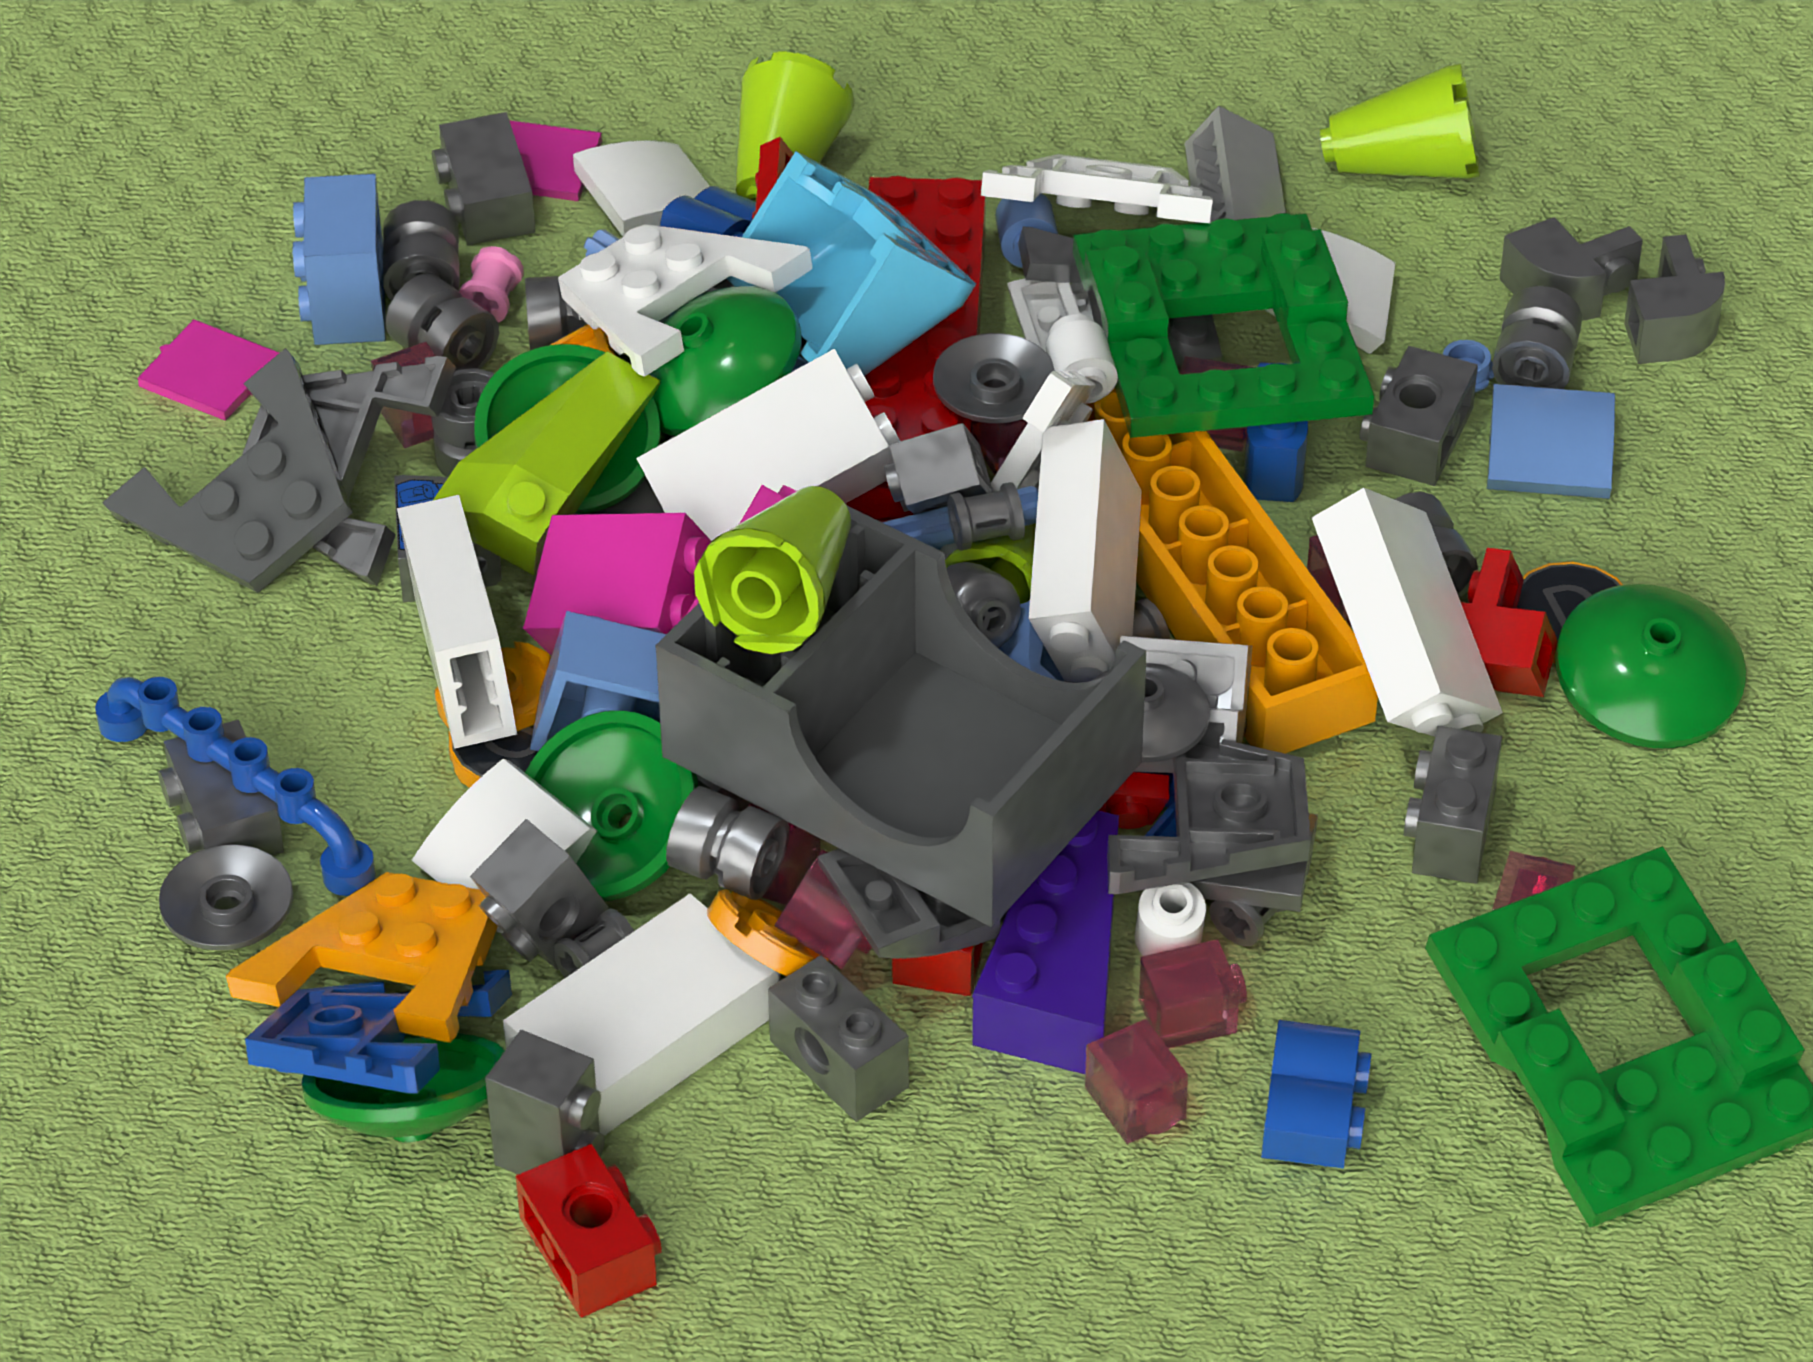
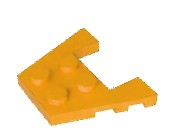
M386 872L231 969L226 975L231 997L280 1007L319 967L413 985L415 987L394 1009L399 1032L451 1043L460 1027L457 1018L460 1007L468 1006L473 993L471 978L476 966H483L498 926L479 907V904L486 898L479 889L468 888L460 884H447L411 877L402 873Z

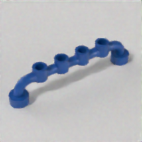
M120 677L109 687L108 692L98 699L95 711L100 733L105 738L115 742H128L142 736L147 729L156 732L169 730L186 741L188 755L193 760L198 762L215 761L230 771L232 782L236 789L245 793L261 792L276 802L278 814L283 821L290 824L307 823L313 827L328 844V847L321 855L320 862L323 882L330 892L340 896H349L375 880L376 871L372 850L365 843L355 840L342 818L328 805L316 798L314 779L311 773L301 768H291L279 773L270 767L268 749L262 740L246 737L232 742L226 738L221 714L210 707H198L189 712L180 707L177 687L171 679L153 677L142 682L134 677Z

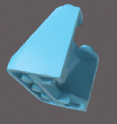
M795 151L742 238L801 245L810 248L813 269L776 292L790 305L799 320L801 336L807 341L801 351V355L809 363L835 349L846 369L858 364L864 376L962 307L976 286V283L891 204L863 186ZM733 276L727 277L735 287H758Z

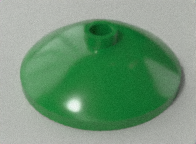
M754 286L727 287L708 292L691 300L674 311L662 322L681 331L684 352L650 373L651 376L660 380V386L653 395L659 414L660 432L677 436L791 373L801 347V327L796 314L785 299L765 288Z
M558 344L529 350L508 361L491 377L480 395L474 421L476 449L605 352L581 345ZM653 397L574 515L595 513L616 505L632 494L645 480L646 476L636 458L658 447L660 440V420Z
M1626 584L1607 588L1591 595L1570 613L1561 629L1556 645L1555 665L1561 688L1572 706L1583 718L1600 731L1620 741L1636 746L1658 749L1678 748L1707 739L1723 728L1732 718L1743 696L1746 685L1744 655L1738 640L1729 626L1719 615L1699 600L1680 591L1663 586ZM1654 639L1663 641V642H1665V644H1664V643H1659V642H1657V641L1654 640Z
M605 711L588 715L567 725L550 738L538 751L525 771L528 776L597 830L576 864L604 902L621 899L637 893L652 884L669 869L666 851L670 831L683 802L698 787L697 774L662 757L661 726L659 722L648 716L629 711ZM632 812L627 824L619 828L620 819L626 813Z
M457 1033L451 1043L406 1034L404 1036L405 1040L402 1043L437 1044L440 1070L418 1093H404L304 1075L302 1078L303 1098L307 1106L322 1118L337 1125L366 1135L393 1137L394 1140L399 1142L421 1141L429 1138L436 1131L459 1123L488 1103L485 1078L505 1052V1049L491 1040L468 1034Z

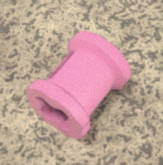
M490 246L482 248L479 254L474 257L471 263L472 278L461 286L459 292L464 298L474 301L491 313L499 323L505 319L510 308L508 295L521 282L524 269L518 257L510 254L504 248Z

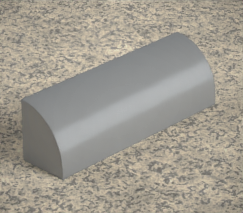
M1218 105L1185 142L1190 186L1201 189L1202 196L1213 198L1210 222L1223 218L1238 220L1271 217L1275 214L1286 213L1274 133Z

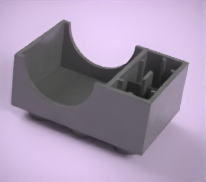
M847 506L851 516V528L823 618L816 631L800 646L792 651L775 654L747 650L733 642L738 635L729 630L724 624L720 622L715 627L705 617L700 603L656 644L662 757L972 918L993 927L1142 763L1147 651L1123 640L1116 647L1114 663L1109 673L1089 682H1064L1033 672L999 650L969 618L951 586L944 552Z

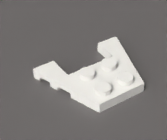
M1061 154L1027 161L1026 166L1002 167V173H997L994 170L984 171L981 186V196L1034 202L1040 193L1057 195L1056 203L1068 207L1088 208L1091 207L1092 199L1115 202L1114 210L1120 213L1146 215L1149 213V206L1158 207L1157 217L1209 224L1213 198L1202 196L1201 189L1188 186L1189 180L1169 167Z
M643 224L642 226L630 229L624 234V237L600 252L585 257L579 265L559 276L558 281L562 299L593 330L601 328L608 335L609 345L619 355L626 353L630 357L632 368L639 375L645 377L684 352L681 331L659 322L667 315L729 276L776 293L811 271L813 267L810 248L805 246Z
M1052 371L1022 418L1028 424L991 482L993 492L1000 491L1001 485L1008 482L1014 483L1017 489L1028 486L1039 487L1043 433L1052 426L1087 422L1093 409L1087 406L1085 402L1096 384L1077 371H1066L1065 373L1063 371ZM953 543L943 546L940 551L945 553L946 559L949 554L958 548Z

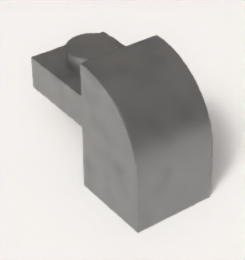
M1553 217L1504 236L1500 280L1513 294L1526 287L1533 286L1556 288L1569 294L1578 303L1583 315L1582 321L1594 319L1601 316L1603 296L1622 291L1629 287L1630 280H1637L1643 239L1628 226L1579 244L1560 222Z
M1687 235L1663 237L1657 278L1630 280L1624 325L1637 364L1676 361L1692 357L1710 346L1717 335L1725 287L1724 272L1706 273L1702 258H1694Z

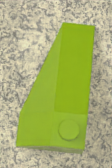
M608 351L458 462L433 500L459 495L472 541L534 575L539 568L552 515H574L659 388L660 380L650 374L645 377L639 375L630 363Z

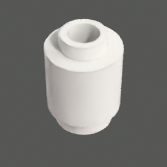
M1070 314L1058 319L1051 326L1046 341V352L1052 359L1054 370L1056 372L1063 371L1064 373L1066 371H1077L1096 384L1085 404L1103 399L1114 389L1118 380L1117 370L1103 328L1084 314Z
M1185 882L1146 889L1140 897L1135 928V942L1139 952L1151 964L1157 967H1179L1190 961L1200 948L1206 904L1201 892L1193 884Z

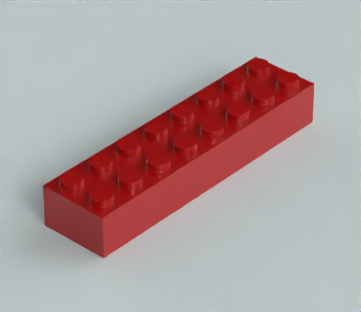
M904 176L869 177L868 190L896 208L976 283V286L962 307L864 376L875 397L865 402L873 418L885 412L900 441L961 423L966 426L972 435L974 433V420L954 413L938 398L933 385V371L939 356L948 347L964 338L980 334L986 237V196H981L982 180H966L958 177L948 179L907 178ZM887 481L845 503L847 506L876 520L887 517L894 520L914 515L911 511L904 512L900 501L894 502Z

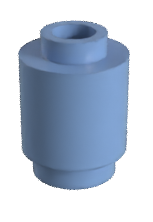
M1042 193L1037 196L1034 202L1002 198L996 208L995 219L1002 253L1008 262L1017 267L1023 268L1018 247L1022 227H1033L1058 234L1052 205L1049 199Z

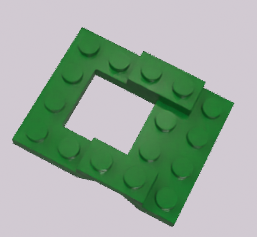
M1279 213L1271 217L1238 220L1223 218L1210 222V224H1160L1150 228L1118 231L1104 229L1095 233L1073 235V256L1084 291L1094 290L1101 312L1102 328L1105 332L1118 374L1115 391L1130 438L1373 415L1374 392L1347 323L1348 299L1322 230L1312 229L1307 213ZM1273 309L1292 364H1270L1265 367L1233 370L1214 369L1202 373L1179 374L1168 340L1169 318Z
M1663 846L1429 934L1425 949L1490 1060L1518 1075L1541 1114L1554 1168L1590 1228L1813 1138V1085L1799 1064L1805 1051L1804 1047L1738 942L1733 940L1726 944L1723 943ZM1633 935L1694 1036L1598 1073L1561 1010L1558 1008L1548 1012L1527 976Z

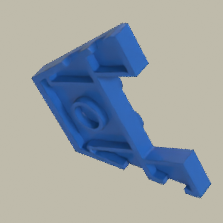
M509 970L484 971L485 984L472 985L473 993L468 1006H461L457 1016L492 1017L512 996ZM384 981L297 990L245 1038L248 1065L271 1068L282 1073H299L404 1093H418L440 1070L437 1044L402 1043L405 1040L404 1036L406 1033L399 1032L394 1009L411 991L386 994Z

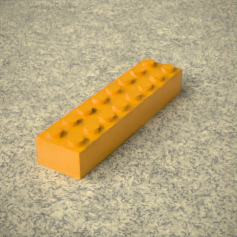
M1115 387L1103 399L1086 404L1093 409L1087 421L1105 420L1142 490L1136 582L1146 597L1159 609L1176 640L1253 645L1246 709L1247 729L1244 734L1250 746L1285 754L1375 722L1378 695L1355 633L1206 431L1130 438Z

